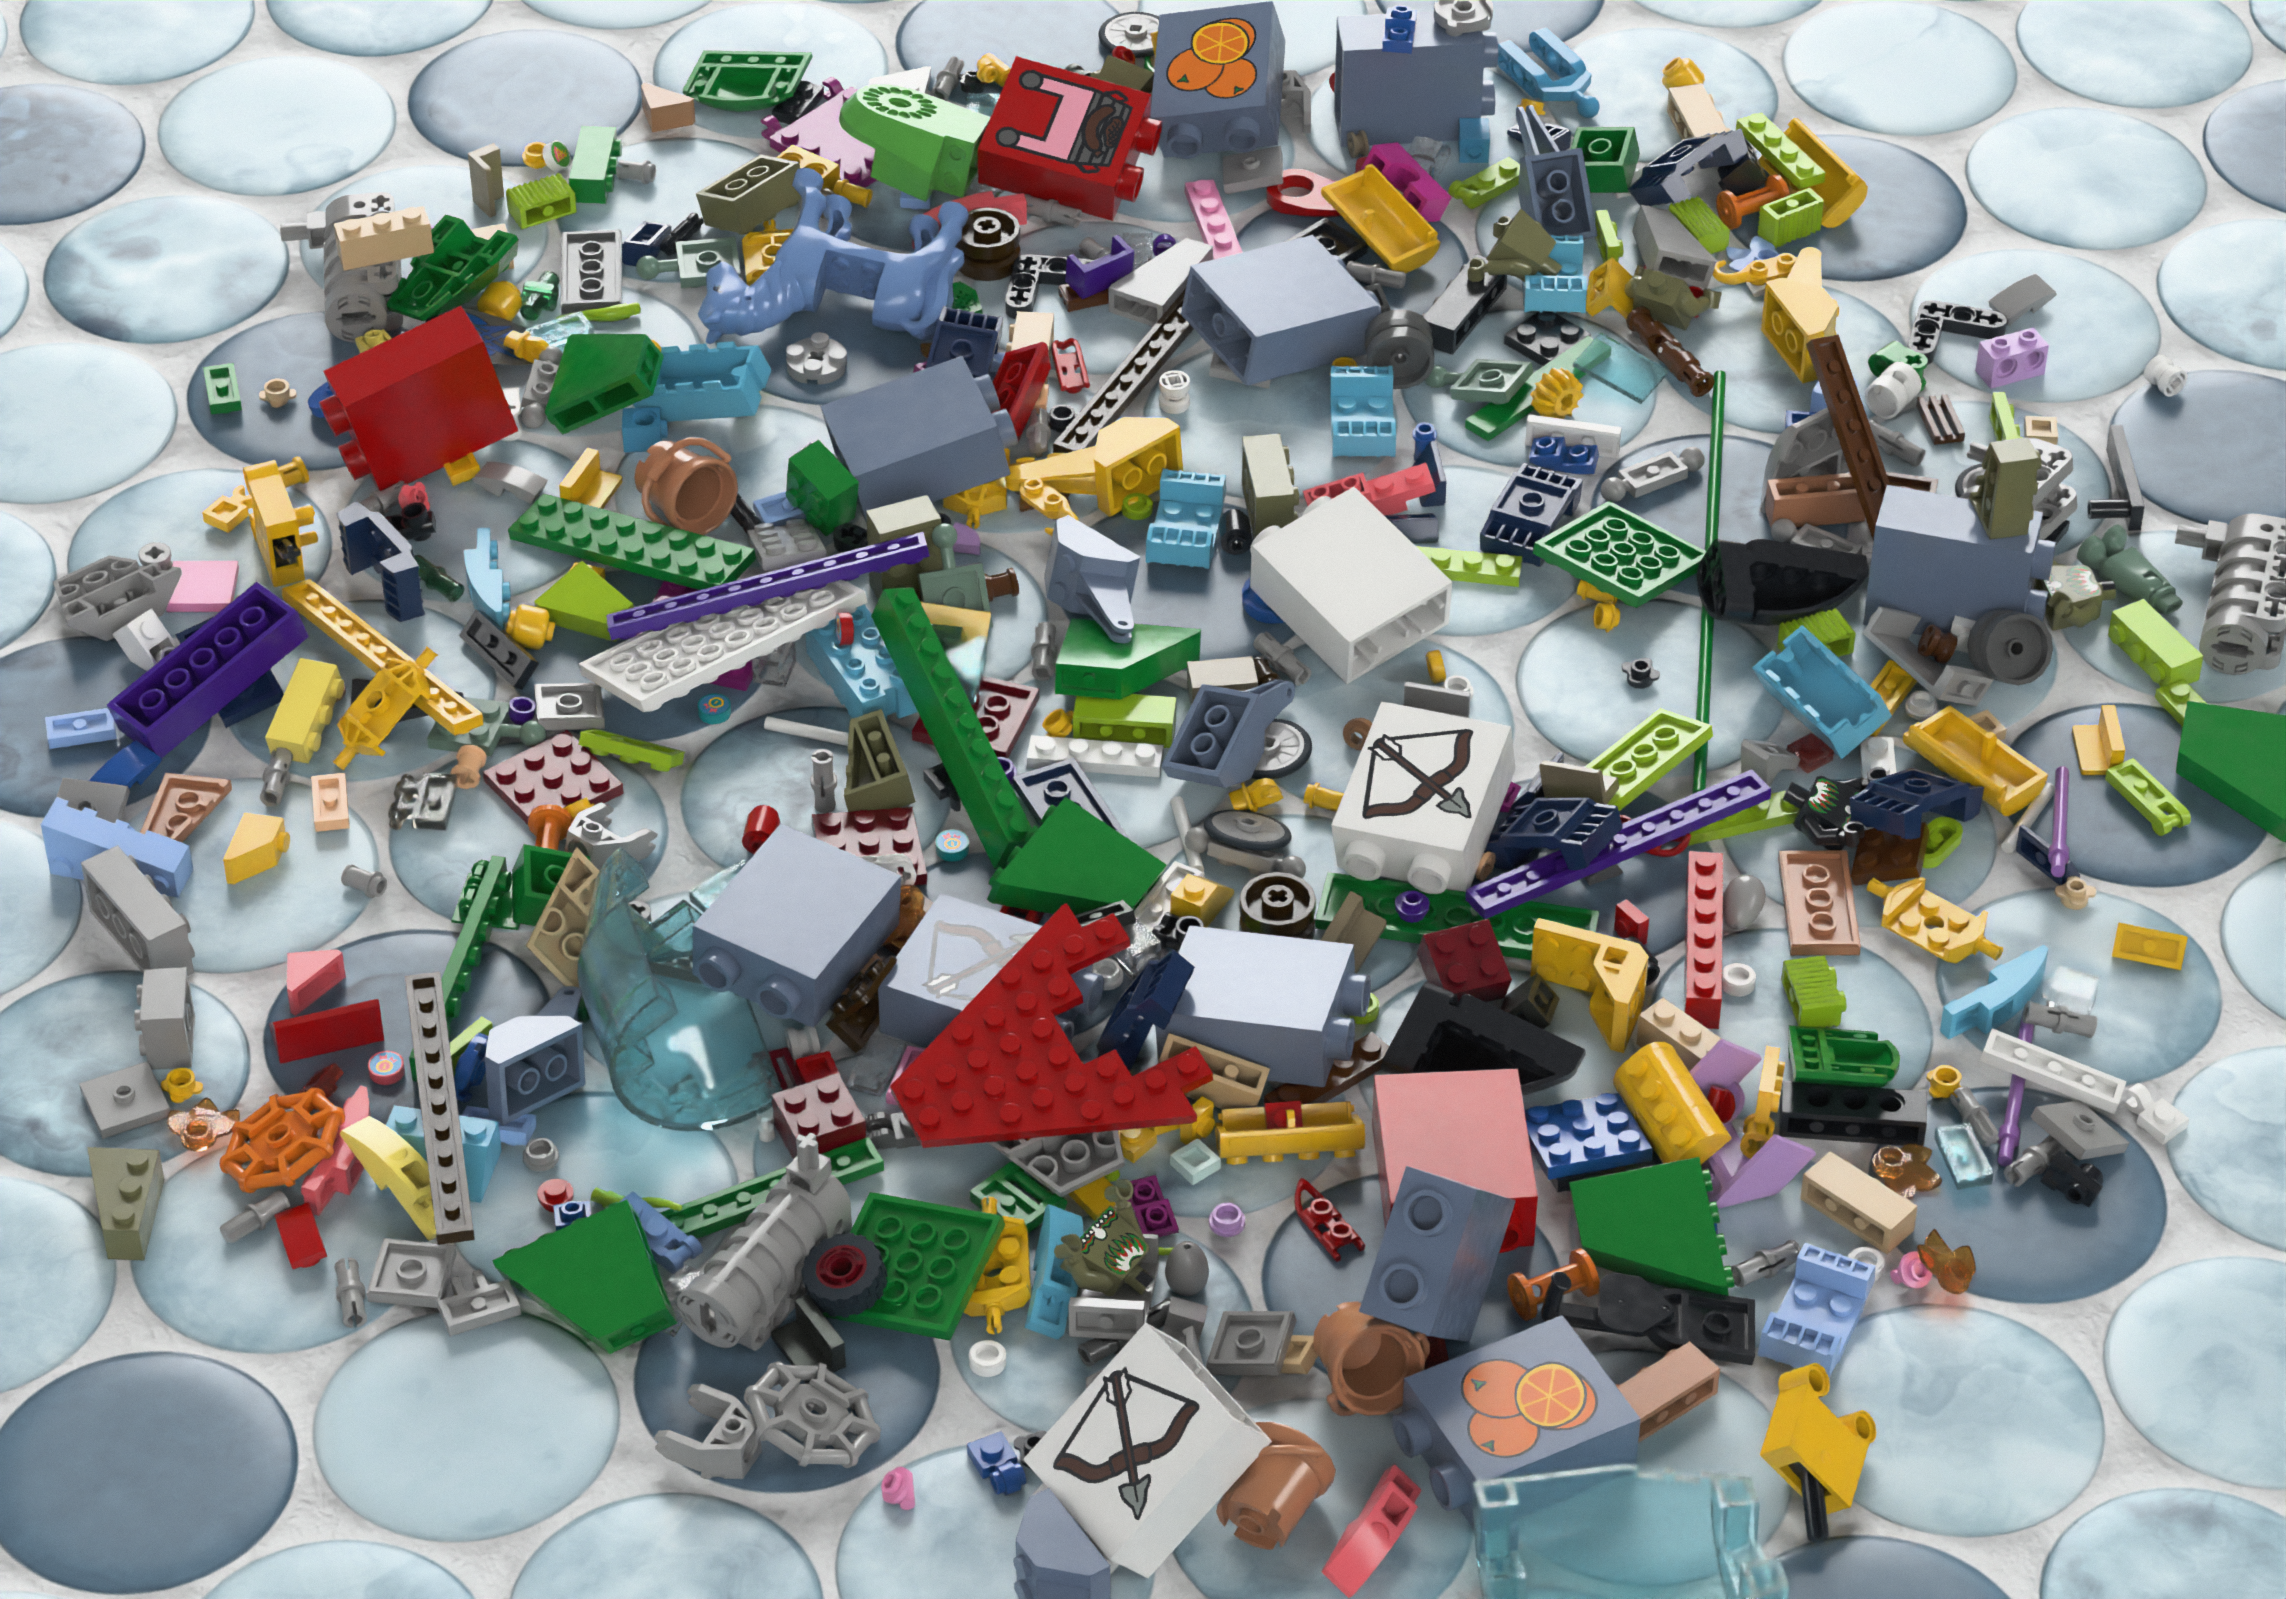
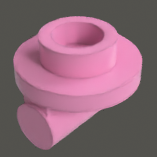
M1909 1252L1902 1257L1899 1267L1890 1272V1277L1895 1284L1903 1282L1909 1288H1922L1931 1280L1933 1273L1932 1263L1929 1257L1922 1252Z
M901 1466L888 1472L881 1484L884 1501L890 1504L898 1503L904 1510L914 1508L915 1497L912 1472Z

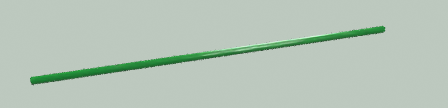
M1722 370L1714 373L1715 383L1712 396L1705 551L1708 550L1715 539H1718L1726 385V373ZM1702 604L1696 720L1709 724L1714 618L1707 613ZM1708 741L1694 751L1692 794L1706 789Z

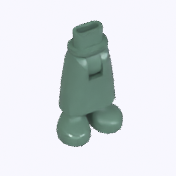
M2119 524L2109 528L2102 540L2096 535H2092L2079 547L2077 552L2079 562L2099 571V576L2104 580H2112L2117 589L2136 602L2144 599L2155 610L2158 609L2164 615H2168L2182 606L2183 601L2175 595L2176 589L2170 585L2168 580L2137 548L2132 546L2124 550L2127 532Z

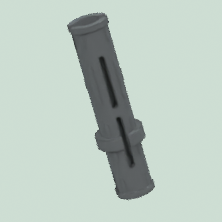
M1171 1297L1150 1308L1147 1322L1149 1325L1157 1329L1164 1326ZM1093 1338L1078 1345V1354L1082 1362L1090 1367L1113 1353L1117 1355L1130 1340Z

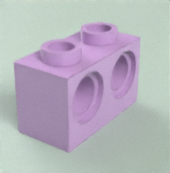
M2034 327L1979 342L1975 371L1990 389L2044 375L2049 345Z

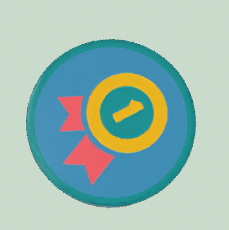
M713 693L705 695L698 702V716L703 722L708 724L723 723L731 716V702L728 697L722 694Z
M955 829L941 832L935 839L937 856L951 862L962 860L969 853L968 836L964 832Z

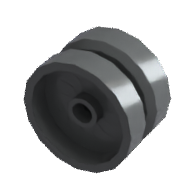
M1397 309L1379 314L1370 321L1365 330L1367 367L1393 366V389H1407L1419 385L1431 374L1434 368L1435 357L1432 345V330L1428 321L1416 312Z
M2003 608L1989 611L1980 617L1970 630L1967 643L1969 659L1977 671L1986 672L1994 680L2018 686L2031 683L2043 675L2050 664L2053 652L2052 637L2045 623L2033 615Z

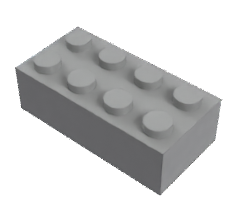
M117 845L81 862L90 912L143 974L144 970L183 967H187L188 976L194 973L192 958L195 957V952L188 939V933L191 932L188 920L182 913L178 915L175 912L166 894L161 895L156 890L152 878L148 874H142L132 855L127 856Z

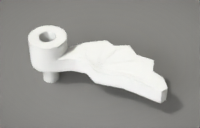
M752 1097L751 1101L756 1110L757 1120L761 1121L758 1127L759 1138L763 1142H770L775 1138L772 1105L768 1100Z

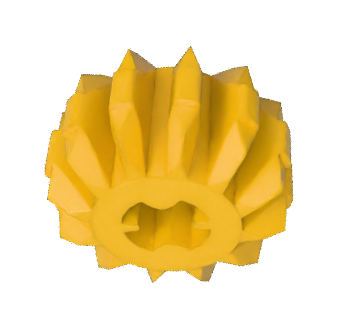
M1552 368L1549 374H1542L1540 382L1535 383L1537 386L1536 390L1530 394L1533 398L1531 405L1535 411L1540 413V416L1564 419L1565 416L1571 417L1572 410L1579 407L1577 403L1584 396L1581 393L1583 385L1574 377L1573 373L1563 368L1559 370Z

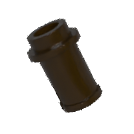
M1262 657L1253 659L1258 686L1275 679L1281 680L1279 675L1271 670L1266 658L1264 660Z

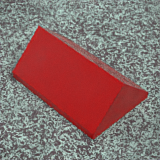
M1043 341L1006 352L993 380L1001 408L997 411L1007 410L1013 423L1018 443L1051 369L1048 345Z
M378 999L269 1023L280 1064L384 1041Z

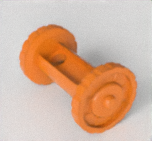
M1774 174L1767 177L1764 188L1737 197L1729 190L1719 192L1716 199L1718 216L1730 230L1739 228L1743 216L1761 211L1759 207L1789 196V188L1781 176Z
M547 804L534 808L529 815L528 827L531 833L536 836L535 846L558 850L559 841L567 838V832L573 819L566 809L557 805Z
M1579 1248L1571 1251L1568 1265L1527 1280L1520 1272H1515L1508 1276V1294L1513 1307L1522 1319L1528 1321L1536 1317L1537 1305L1544 1303L1552 1274L1555 1272H1563L1571 1280V1288L1565 1291L1563 1295L1578 1289L1587 1297L1599 1293L1600 1280L1594 1262L1585 1250ZM1533 1285L1539 1287V1297H1535L1532 1289Z

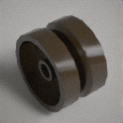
M986 207L968 211L969 216L962 229V239L955 246L964 253V264L959 271L964 276L979 281H995L1010 276L1016 258L1021 255L1018 219L1011 213L998 208Z
M1266 873L1249 880L1242 888L1240 895L1239 912L1241 916L1239 931L1313 940L1315 934L1314 915L1316 911V897L1313 888L1304 879L1289 873Z

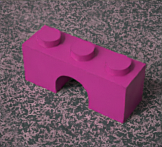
M1398 142L1373 145L1361 169L1364 170L1366 165L1373 164L1396 189L1403 193V197L1427 222L1440 221L1452 197Z

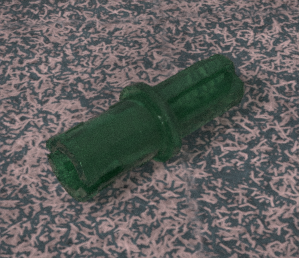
M421 555L414 556L419 565V577L425 582L428 589H435L450 602H456L461 598L464 593L463 584L458 583L447 575L445 568L441 566L436 567Z

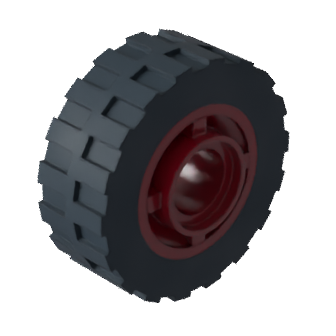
M847 1233L845 1235L836 1234L828 1239L825 1238L820 1241V1244L810 1250V1254L803 1261L804 1267L801 1270V1274L808 1295L822 1313L826 1312L832 1317L842 1316L844 1318L849 1317V1315L863 1313L865 1309L873 1307L878 1299L880 1300L883 1296L884 1288L887 1287V1270L879 1249L876 1248V1245L871 1240L868 1241L862 1235L857 1236L854 1233Z

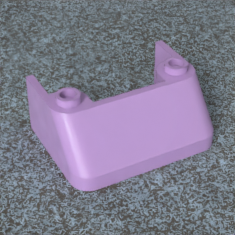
M1720 1039L1690 1071L1706 1099L1711 1085L1729 1089L1735 1098L1736 1107L1734 1114L1727 1123L1723 1124L1732 1139L1701 1165L1702 1170L1709 1169L1713 1191L1707 1192L1709 1202L1716 1201L1718 1209L1779 1193L1816 1155L1813 1149L1776 1134L1751 1159L1740 1150L1741 1139L1731 1123L1740 1114L1745 1102V1095L1739 1083L1762 1058L1759 1054L1724 1039Z

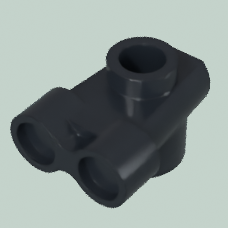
M422 503L409 504L402 509L401 514L385 517L406 540L424 541L432 533H436L433 511H427L426 506Z
M1166 912L1161 923L1151 931L1149 943L1163 949L1170 947L1180 950L1189 926L1204 927L1203 922L1195 916L1180 917Z
M2059 1151L2050 1163L2041 1183L2053 1191L2057 1189L2063 1192L2071 1203H2082L2090 1208L2103 1188V1175L2101 1171L2094 1165L2087 1163L2081 1164L2078 1167L2073 1163L2074 1159Z

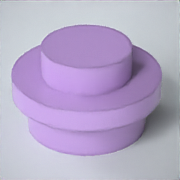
M1221 1203L1211 1212L1209 1227L1219 1236L1232 1237L1243 1231L1245 1216L1237 1205Z

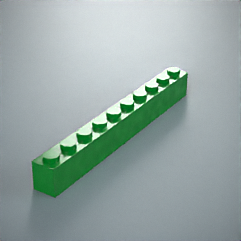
M914 588L884 589L871 617L994 869L999 867L1006 868L1008 866L1006 861L1016 846L1024 847L1026 843L1023 841L1032 827Z

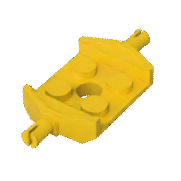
M772 219L770 220L771 225H769V221L763 222V231L749 232L742 239L747 285L751 286L774 263L776 256L773 257L771 255L777 254L784 241L792 234L793 228L778 230L776 229L775 220Z
M1007 448L1004 451L1009 466L1010 450ZM1002 477L943 498V508L967 515L966 525L972 528V523H974V529H977L980 526V515L1007 509L1006 479Z
M426 646L415 662L390 658L338 721L337 726L344 739L342 743L346 747L333 760L334 764L344 771L356 754L384 756L386 752L379 745L397 722L410 709L420 694L428 700L432 697L424 670L438 656L435 652ZM382 698L380 704L375 707L377 701Z
M1924 877L1898 884L1895 887H1889L1876 880V878H1872L1869 881L1866 890L1884 899L1881 926L1950 963L1956 964L1971 954L1976 955L1979 951L1995 961L2001 957L2003 947L1990 942L1984 936L1988 916L1987 911L1983 910L1976 917L1925 889L1926 879ZM1933 925V926H1937V927H1939V928H1934V929L1931 930V929L1927 928L1926 926Z
M986 1197L981 1200L982 1212L997 1215V1200L994 1197H988V1204ZM1002 1216L1005 1227L964 1311L965 1314L971 1317L986 1316V1331L989 1334H995V1328L997 1334L1002 1331L1001 1316L1005 1315L1007 1311L1024 1307L1031 1298L1029 1238L1024 1219ZM993 1269H1002L999 1275L987 1277V1274Z

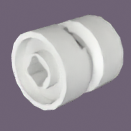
M1903 362L1891 364L1865 390L1864 397L1867 406L1874 414L1881 418L1891 419L1895 417L1920 392L1922 385L1920 376L1910 365Z

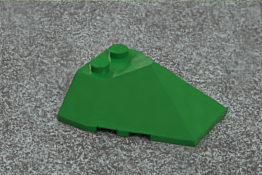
M445 214L431 230L434 253L421 255L419 258L417 256L413 257L410 263L413 269L407 279L404 277L399 281L398 288L392 293L386 304L387 309L420 321H425L453 309L454 306L458 307L471 301L509 267L510 262L517 256L518 237L515 234L497 230L489 240L477 237L463 219Z

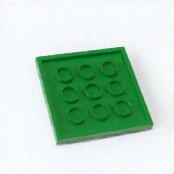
M1610 501L1536 541L1533 548V554L1544 559L1546 563L1569 572L1573 577L1582 579L1595 586L1599 591L1609 593L1622 600L1624 604L1635 608L1640 607L1697 573L1698 565L1707 552Z
M870 1192L850 1233H854L857 1236H865L868 1241L871 1240L876 1245V1248L879 1249L887 1270V1287L884 1288L883 1296L880 1300L878 1299L873 1307L865 1309L861 1314H853L844 1318L842 1316L832 1317L826 1312L822 1314L827 1318L950 1341L1005 1227L1002 1215Z

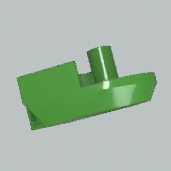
M873 84L857 90L843 103L839 122L841 128L849 135L875 148L871 172L872 178L926 202L934 190L963 198L978 175V147L991 117L911 88L890 84Z

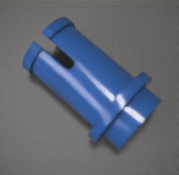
M1419 423L1413 429L1412 437L1415 440L1413 457L1415 461L1430 441H1435L1437 438V431L1430 423Z

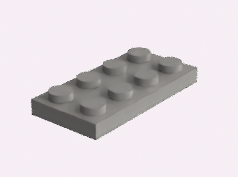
M805 519L788 520L786 525L775 527L772 523H762L755 525L753 530H747L748 543L751 548L755 549L756 558L763 571L783 569L827 557L825 546L813 526L809 522H805Z

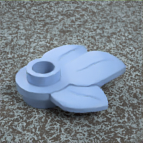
M1758 236L1753 237L1749 249L1726 248L1728 260L1731 261L1729 268L1736 272L1744 269L1752 261L1779 256L1772 243Z

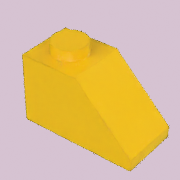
M252 813L243 814L223 858L227 884H236L277 866L282 853L287 852L290 844V834L285 832L284 818Z
M1187 874L1171 893L1170 913L1180 917H1198L1202 920L1204 927H1208L1234 895V889L1204 877Z

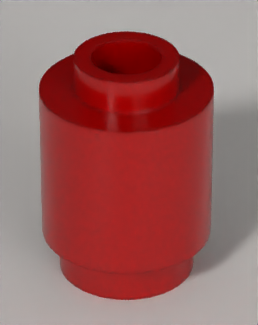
M759 805L748 814L742 844L750 853L755 854L781 824L778 812L774 808L767 805Z

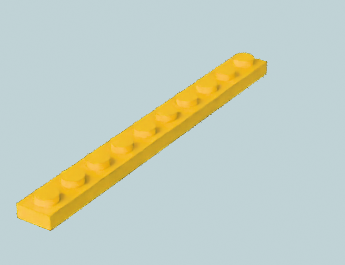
M311 579L282 588V597L286 603L376 674L390 658L415 662L410 656ZM424 670L432 697L428 700L420 694L414 702L416 706L454 736L468 733L470 730L483 725V714L429 671Z

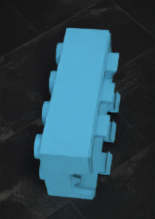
M734 341L718 342L717 348L709 349L706 344L689 345V351H681L678 346L661 347V353L664 355L654 393L652 396L633 404L635 408L660 407L661 420L667 419V422L755 416L762 398L759 391L766 387L771 368L758 345L737 347Z
M865 605L857 607V610L851 614L854 623V641L851 645H838L835 633V619L829 621V624L823 628L813 629L805 633L807 654L819 669L820 675L827 685L832 687L840 703L844 704L848 709V714L852 719L882 709L886 721L887 715L895 712L898 719L918 712L871 617L872 614Z
M1803 625L1782 642L1786 649L1780 654L1776 655L1772 650L1752 667L1763 687L1841 759L1892 717L1881 695Z

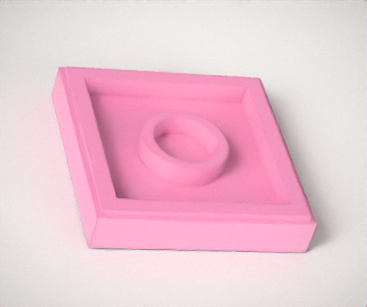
M173 561L172 567H180L182 575L168 603L166 612H220L234 600L239 572L238 561Z

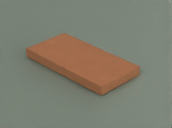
M1779 851L1778 863L1790 955H1860L1861 945L1847 851Z

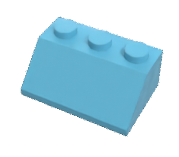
M394 1105L386 1126L408 1142L427 1162L421 1109ZM459 1115L469 1199L471 1202L481 1203L502 1152L499 1123L494 1120Z

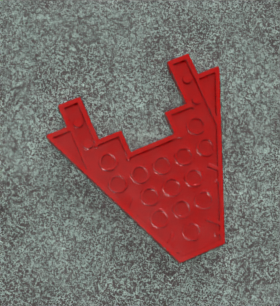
M1067 903L1062 905L891 1084V1094L922 1148L1192 1124L1197 1121L1196 1112L1185 1094L1213 1081V1073L1196 1046L1131 1076L1116 1049L1083 1064L1054 1017L1084 1003L1083 995L1072 979L1071 974L1131 947L1130 938L1114 913L1081 927Z

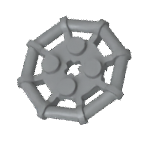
M780 1361L769 1364L767 1372L754 1385L747 1387L744 1394V1401L750 1406L757 1427L756 1436L761 1441L767 1440L798 1460V1465L806 1467L808 1464L842 1465L845 1468L856 1466L861 1454L871 1443L877 1442L881 1434V1429L875 1423L867 1402L868 1393L863 1388H855L826 1369L827 1365L820 1362L817 1366L784 1365ZM801 1380L810 1381L809 1384H800ZM778 1384L783 1387L779 1392L771 1389L774 1385ZM765 1405L774 1408V1418L770 1419ZM850 1407L852 1410H855L857 1417L853 1415V1412L849 1414L847 1408ZM812 1410H815V1411H817L819 1414H818V1415L813 1414V1413H811V1411H812ZM782 1430H785L798 1440L802 1441L803 1445L795 1441L785 1433H783ZM847 1432L858 1434L852 1443L845 1437ZM827 1445H832L834 1447V1449L825 1448Z

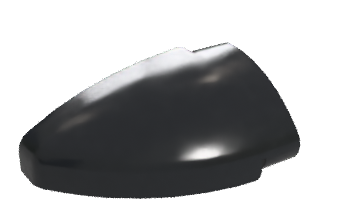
M1715 539L1698 565L1696 578L1701 602L1711 617L1734 623L1774 626L1780 625L1782 622H1792L1793 619H1803L1805 616L1809 617L1817 612H1827L1829 609L1832 611L1846 601L1862 585L1869 571L1866 555L1767 539H1754L1746 544Z
M1427 980L1419 990L1383 1058L1381 1070L1389 1074L1518 1069L1522 1096L1548 1089L1571 1079L1583 1061L1586 1051L1584 1048L1474 996L1463 994L1458 1001L1457 994Z

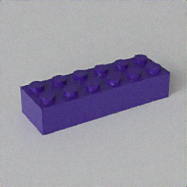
M256 582L111 700L107 707L122 733L133 741L137 740L162 759L306 640L309 635L297 610Z

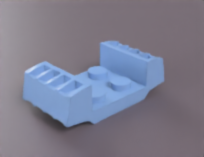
M1805 1243L1797 1256L1795 1276L1778 1312H1770L1764 1325L1757 1356H1764L1775 1360V1362L1791 1365L1793 1368L1818 1363L1826 1370L1828 1377H1830L1836 1364L1839 1363L1863 1312L1866 1300L1875 1281L1876 1266Z

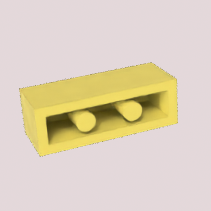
M304 658L299 659L265 736L270 754L279 747L286 748L293 754L292 761L309 764L313 753L317 752L320 748L321 734L325 725H329L332 720L334 704L337 699L342 697L344 692V680L341 679L337 665Z

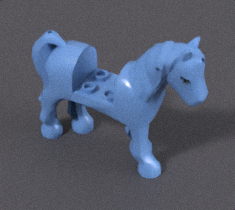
M809 168L797 169L792 186L802 198V207L797 224L792 234L777 251L774 263L751 286L747 285L740 278L735 268L726 262H720L708 270L706 274L707 295L703 299L698 312L700 320L709 329L706 343L712 344L724 334L736 333L739 336H744L750 333L762 332L766 328H771L788 319L792 313L802 310L816 312L826 289L874 300L872 325L884 330L909 332L919 340L932 339L943 306L952 308L954 301L953 278L964 264V253L956 248L955 245L962 239V229L969 216L967 208L953 201L943 203L938 213V219L941 223L940 231L938 222L931 216L924 214L913 216L908 228L909 235L914 241L915 250L913 253L898 254L875 250L848 242L852 234V226L848 220L853 208L851 202L845 197L836 194L825 197L820 192L824 183L821 174ZM822 213L827 219L826 232H822L819 229V219Z

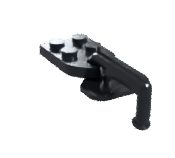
M1558 1271L1552 1274L1541 1310V1316L1545 1322L1563 1315L1571 1327L1634 1337L1647 1336L1656 1346L1668 1352L1672 1349H1678L1690 1341L1709 1359L1753 1365L1755 1358L1754 1299L1681 1288H1669L1657 1292L1647 1281L1639 1276L1611 1273L1605 1275L1600 1281L1598 1308L1561 1302L1564 1292L1571 1288L1572 1283L1570 1278L1563 1272Z

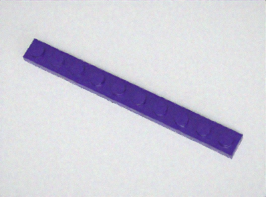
M924 532L607 614L608 631L611 640L618 638L622 640L630 639L640 632L648 630L661 631L671 624L682 621L684 623H691L700 619L701 616L713 613L725 614L733 608L743 605L756 606L766 599L790 597L797 591L808 588L820 589L828 583L839 580L851 581L858 578L861 574L885 572L892 566L899 564H916L922 561L923 558L930 557Z
M1751 769L1623 823V829L1614 836L1613 840L1609 841L1606 847L1597 854L1598 856L1589 863L1587 868L1569 870L1561 851L1558 850L1466 889V901L1485 920L1771 799V788Z

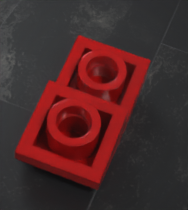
M309 1202L274 1215L292 1269L311 1267L321 1259L328 1257Z

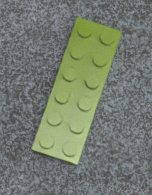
M1659 708L1585 767L1599 769L1606 776L1618 777L1619 790L1607 805H1615L1618 807V811H1620L1713 737L1712 725Z

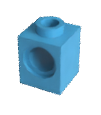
M1459 118V163H1489V118Z
M660 407L623 408L622 434L624 452H646L650 446L662 441V438H668L667 419L661 420Z

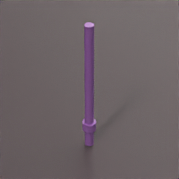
M2064 766L2058 767L2055 772L2052 845L2048 850L2051 874L2057 878L2065 874V865L2069 861V848L2066 845L2069 770Z
M2021 1016L2018 1039L2032 1044L2034 1025L2023 1023ZM2014 1074L2011 1077L2004 1124L2000 1126L1998 1133V1144L2000 1145L1998 1163L2005 1167L2012 1164L2014 1148L2019 1145L2021 1134L2018 1123L2026 1079Z

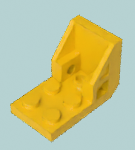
M1538 918L1533 932L1530 977L1538 972L1545 981L1592 992L1589 1014L1610 1050L1621 1053L1625 1052L1639 1019V1014H1641L1644 1007L1649 956L1638 943Z

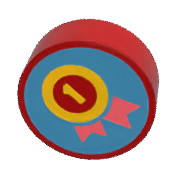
M849 612L836 613L835 633L839 646L851 645L854 641V623Z

